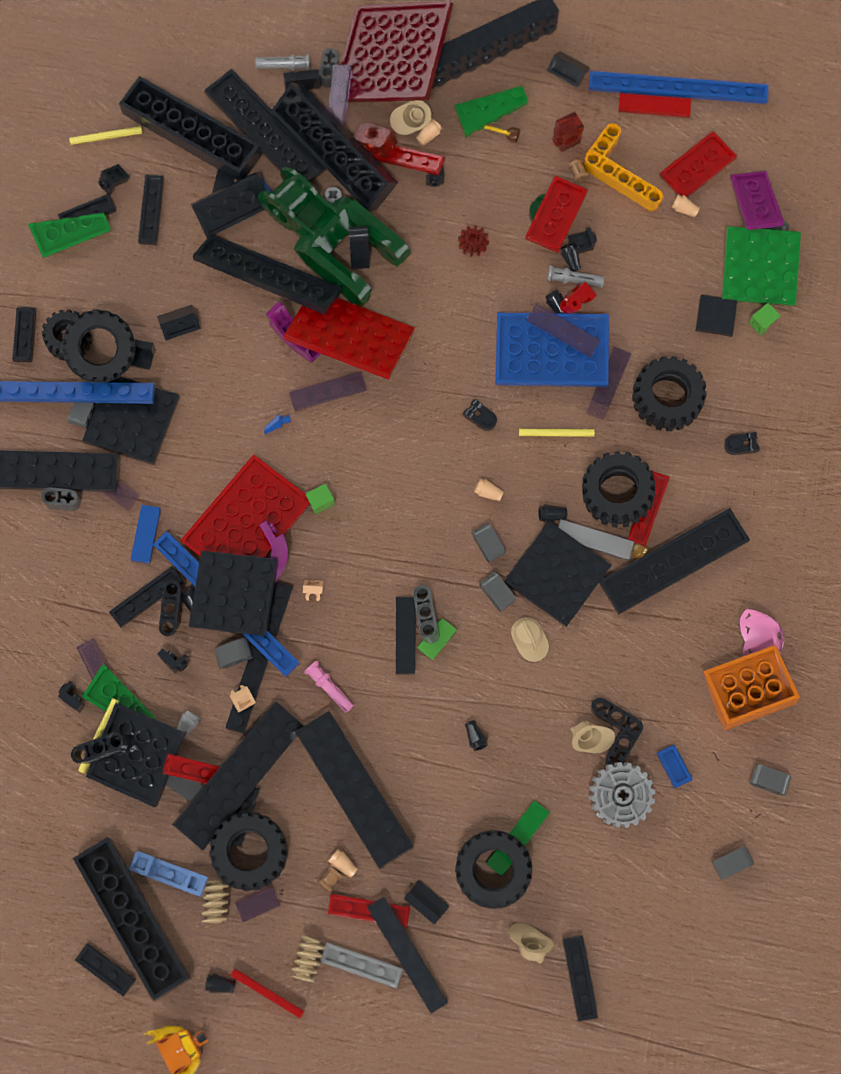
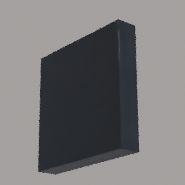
M701 295L695 331L732 337L737 300Z

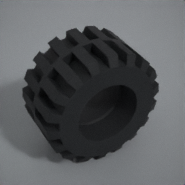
M69 309L66 312L59 310L58 314L52 313L53 317H48L46 319L47 324L43 323L42 326L44 329L42 330L43 341L47 349L55 358L58 357L62 361H64L62 342L57 340L58 336L63 330H66L67 325L73 321V318L79 316L78 312L74 311L72 313ZM91 330L81 340L80 347L83 356L86 354L85 350L89 351V344H92Z

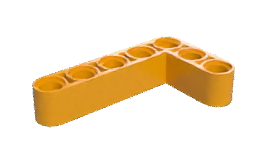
M608 124L585 156L583 164L585 171L647 210H658L663 199L662 192L607 158L617 145L621 134V128L617 124ZM590 160H593V161H595L596 163H595V164H592V163H590L589 161H590ZM620 179H624L627 182L623 183ZM650 198H655L657 201H651Z

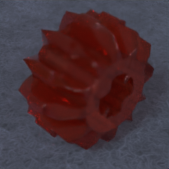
M476 225L473 229L467 226L466 231L462 230L461 236L458 237L459 248L463 249L464 255L469 252L471 257L474 253L480 256L481 252H485L486 246L489 245L487 240L488 234L484 233L483 228L478 230Z

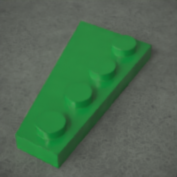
M523 86L455 104L454 109L466 139L473 132L484 129L491 122L495 123L502 116L509 115L526 106L528 99Z
M104 213L28 223L43 259L111 231Z
M104 664L81 696L105 712L112 698H114L124 706L157 719Z

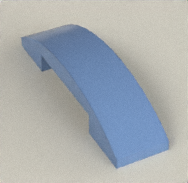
M136 851L129 868L133 872L199 897L202 896L208 881L206 876Z

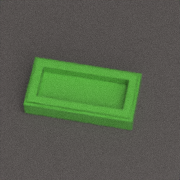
M443 618L438 622L439 639L435 643H427L423 640L417 648L432 661L457 632V629Z

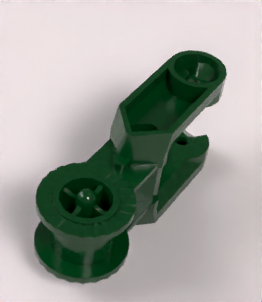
M284 167L280 171L283 181L272 193L265 190L261 191L258 194L259 202L275 221L284 228L292 230V232L294 231L299 237L293 249L305 265L323 280L342 287L341 295L351 303L362 308L370 298L371 287L360 276L349 271L330 255L349 234V227L368 226V243L386 261L398 267L411 255V250L397 234L357 201L342 196L331 203L320 196L315 187L300 173L291 168Z

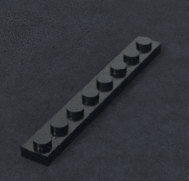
M279 582L274 584L267 631L275 639L277 638L293 590V586ZM253 645L251 649L253 658L247 661L238 691L241 690V685L247 686L256 701L269 660ZM233 703L225 728L245 734L254 704L238 713Z

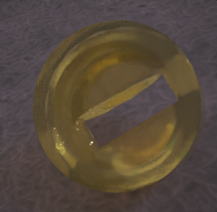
M635 543L632 554L636 559H640L647 555L649 549Z

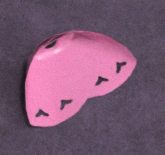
M746 609L740 618L741 635L745 641L743 656L749 655V648L752 653L776 645L778 651L779 649L782 650L784 633L779 622L756 610ZM778 632L781 633V640L777 636Z

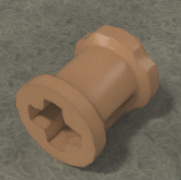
M582 159L574 160L568 165L569 170L572 171L575 177V183L584 182L590 177L589 173L585 171Z
M329 866L325 875L316 882L331 893V888L343 876Z

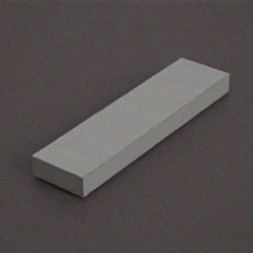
M560 520L558 528L586 548L623 560H629L634 541Z
M327 942L320 960L321 963L396 989L403 968Z

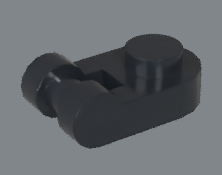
M473 399L469 409L462 413L463 416L484 431L493 430L497 424L496 415L484 407L478 400ZM476 411L481 413L479 417L474 415Z
M757 432L729 436L724 443L725 451L730 455L759 452L760 448L756 442V439H758ZM744 441H749V446L744 447Z

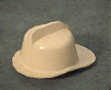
M410 101L403 104L392 112L390 118L391 127L395 132L402 135L418 131L429 124L432 115L431 109L424 101Z
M527 617L517 620L512 626L511 635L519 653L527 661L537 662L542 660L548 653L549 644L540 624L536 620Z
M583 721L577 726L571 727L572 746L576 751L602 753L608 750L614 743L615 735L610 728L598 726L589 721Z
M516 923L509 928L510 938L519 945L522 957L529 961L542 963L546 954L553 949L552 940L529 924Z

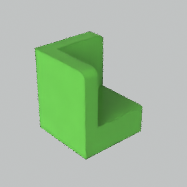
M767 303L751 317L749 324L762 336L767 332L769 326L779 319L780 314Z
M326 484L306 493V497L315 515L335 505L334 498Z

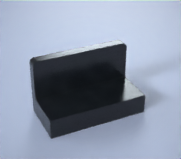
M559 51L553 55L546 71L575 87H579L590 67Z
M319 69L283 73L285 90L291 83H301L308 90L321 88Z
M192 305L157 316L165 341L201 329Z
M134 339L135 354L130 366L150 370L156 351L154 343Z
M418 881L404 897L407 903L434 925L449 908L445 901L421 881Z

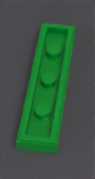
M534 800L509 834L516 837L525 846L550 812ZM498 850L494 852L486 863L488 867L501 877L512 864L510 858Z

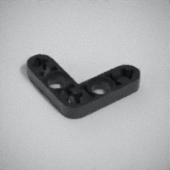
M596 698L591 704L592 713L621 731L606 756L605 764L611 765L609 758H614L617 754L614 751L615 748L618 752L625 754L624 757L620 754L617 759L623 765L643 730V724L638 718L608 700ZM595 703H603V708L607 711L609 707L612 708V710L608 714V717L604 716L607 713L604 710H600L599 712L596 710L597 707L595 706ZM619 712L622 715V721L614 722L611 718L612 713ZM626 717L629 718L627 721L629 724H638V731L631 732V727L627 724L625 727L621 726L625 722ZM627 739L630 744L629 748L621 749L619 740Z

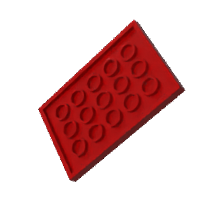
M337 298L325 315L301 306L285 332L284 340L389 380L414 333L415 327Z
M253 454L182 537L180 542L199 557L201 551L266 558L272 549L259 524L267 521L268 524L272 522L277 531L274 534L275 537L282 533L285 536L310 506V503L304 492Z

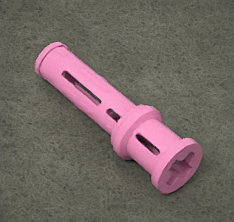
M318 661L312 663L304 673L308 674L316 682L315 685L325 690L345 714L348 713L355 705L330 679V674L322 670L318 665Z

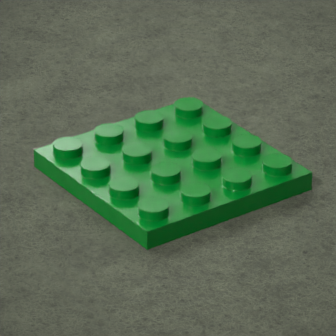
M727 226L721 298L744 303L795 306L801 232L770 229L747 230L743 227Z

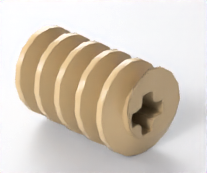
M207 881L206 884H209V886L205 887L204 891L209 894L204 895L203 899L208 902L202 904L203 908L208 909V911L202 912V916L207 917V919L202 920L201 923H222L227 920V917L222 916V913L228 912V909L222 907V905L228 904V901L224 900L223 897L229 895L223 889L229 887V885L222 881Z
M302 936L301 938L306 943L299 944L303 951L296 953L301 959L294 960L298 967L291 969L296 973L292 977L315 982V979L310 975L317 974L318 971L313 966H320V963L315 959L322 958L323 955L318 950H324L325 947L320 944L321 941Z

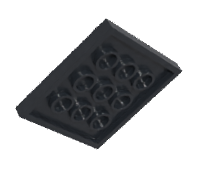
M120 376L119 378L114 379V380H112V381H110V382H106V383H140V382H137V381H134V380H130V379H127V378H124V377H121V376ZM155 387L153 404L97 403L82 441L88 445L155 465L180 396Z
M549 521L505 579L504 583L560 624L567 627L611 565Z
M201 551L188 627L266 637L278 560Z
M115 703L102 736L113 732L125 733L131 739L130 747L120 753L92 762L86 777L147 805L157 807L169 775L163 774L167 754L178 755L187 732L120 703ZM120 737L116 741L117 746L121 744ZM102 744L99 746V752L101 753L103 751Z

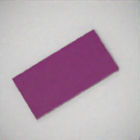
M766 171L730 175V181L747 230L783 226L784 220Z

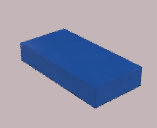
M675 745L656 753L674 789L693 780Z

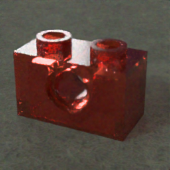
M576 112L556 120L552 140L561 152L581 142L584 125Z
M362 122L353 136L369 153L383 158H388L398 142L390 128H382L374 123Z

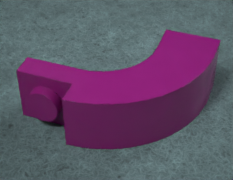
M277 302L265 314L270 321L269 325L275 333L301 357L313 363L320 355L318 352L284 340V334L293 319L282 303Z
M264 521L259 525L271 545L272 552L270 558L278 560L276 582L285 569L288 548L283 533L275 537L274 534L277 531L272 522L268 524L267 521Z

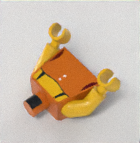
M165 1026L155 1031L150 1030L144 1033L143 1036L149 1034L152 1038L146 1044L149 1045L155 1042L171 1074H195L200 1065L199 1057L202 1056L198 1047L208 1042L203 1030L192 1036L189 1029L184 1030L181 1026Z

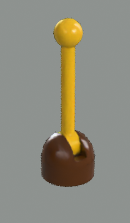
M488 125L484 127L488 130L506 134V138L514 143H517L520 135V129L511 127L507 131Z

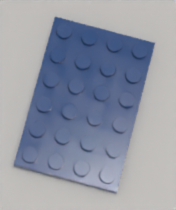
M497 313L495 385L608 387L609 314Z

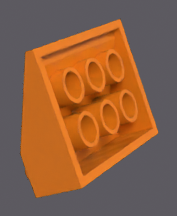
M776 645L703 671L716 713L724 731L793 706L800 699Z

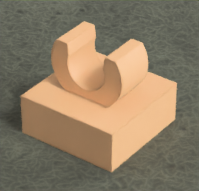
M304 580L303 593H306L305 598L307 601H309L310 594L312 593L317 596L316 601L320 600L324 581Z
M241 685V690L237 692L231 691L230 698L238 713L256 703L247 686Z

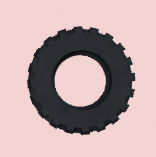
M99 309L85 311L73 318V321L67 325L65 333H63L61 346L64 360L72 372L86 381L94 383L110 382L119 378L132 364L135 354L134 335L129 325L117 314ZM104 329L114 336L117 342V351L109 362L93 364L82 355L81 340L90 330Z
M663 356L660 357L659 361L657 359L650 361V364H646L642 371L639 372L633 387L632 401L635 402V411L640 412L638 416L641 420L645 418L648 426L651 427L653 424L660 431L662 428H666V431H673L674 428L681 430L685 425L689 426L698 417L707 396V391H705L707 386L706 382L702 381L703 375L701 371L696 372L697 367L694 364L690 366L687 364L688 360L684 358L682 361L677 360V356H672L671 359ZM665 380L677 383L686 394L685 403L678 407H667L660 404L652 393L654 384Z
M614 451V455H610L609 452L603 454V459L597 457L594 460V465L590 464L587 468V473L583 476L582 494L588 513H592V517L595 520L600 519L601 524L607 525L611 523L612 527L618 528V524H623L624 528L629 527L630 522H633V524L638 523L639 518L647 516L648 510H651L653 500H655L656 484L654 474L651 470L649 471V465L646 462L642 463L641 458L637 455L634 458L631 457L629 452H625V455L620 454V451ZM624 476L636 484L637 493L628 502L613 503L602 496L601 485L610 477Z
M242 812L239 815H232L228 821L225 819L221 823L223 825L222 829L219 830L217 828L214 834L216 836L210 842L211 851H209L213 869L220 879L235 889L257 891L265 886L268 887L275 879H278L281 871L285 868L286 858H288L287 842L280 827L271 818L257 812ZM256 833L267 844V858L255 870H242L236 867L231 860V845L241 834Z
M484 831L471 837L462 846L455 865L456 880L462 893L471 902L483 908H504L517 902L527 891L532 878V861L523 843L513 835L502 831ZM489 850H498L505 853L513 865L512 878L505 886L498 889L483 886L475 874L477 859Z

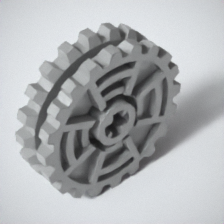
M615 762L614 766L612 764L605 765L606 769L598 770V777L592 778L593 786H589V790L592 791V795L588 796L589 800L593 801L591 805L592 810H597L596 816L600 819L604 818L603 822L609 825L612 823L614 827L619 828L622 825L624 828H629L630 824L638 825L639 819L644 821L646 819L645 814L647 812L651 813L650 805L655 804V799L652 798V795L656 793L655 789H651L652 780L647 779L648 774L646 772H640L641 768L634 765L632 767L631 763L624 762L622 765V762ZM620 790L626 792V797L623 796V800L618 797V793H621Z

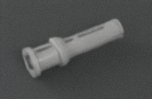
M291 54L289 57H256V69L290 68L292 71H295V69L310 70V54H306V56Z
M550 265L547 281H561L563 284L568 282L581 284L586 281L588 285L602 288L604 276L573 272L566 267L561 269Z

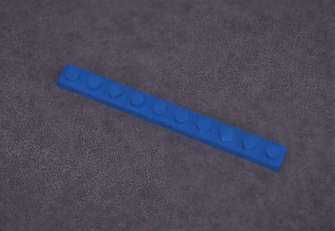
M590 71L589 91L767 104L768 84Z
M0 381V402L154 403V383Z
M166 531L153 545L195 586L199 563ZM268 631L266 637L243 634L285 677L300 664Z

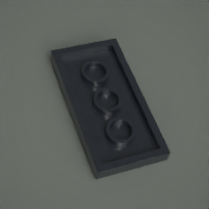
M257 172L190 204L206 238L265 210L258 199V194L265 189Z

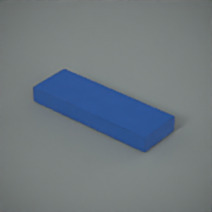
M141 505L131 561L145 564L151 563L161 508Z

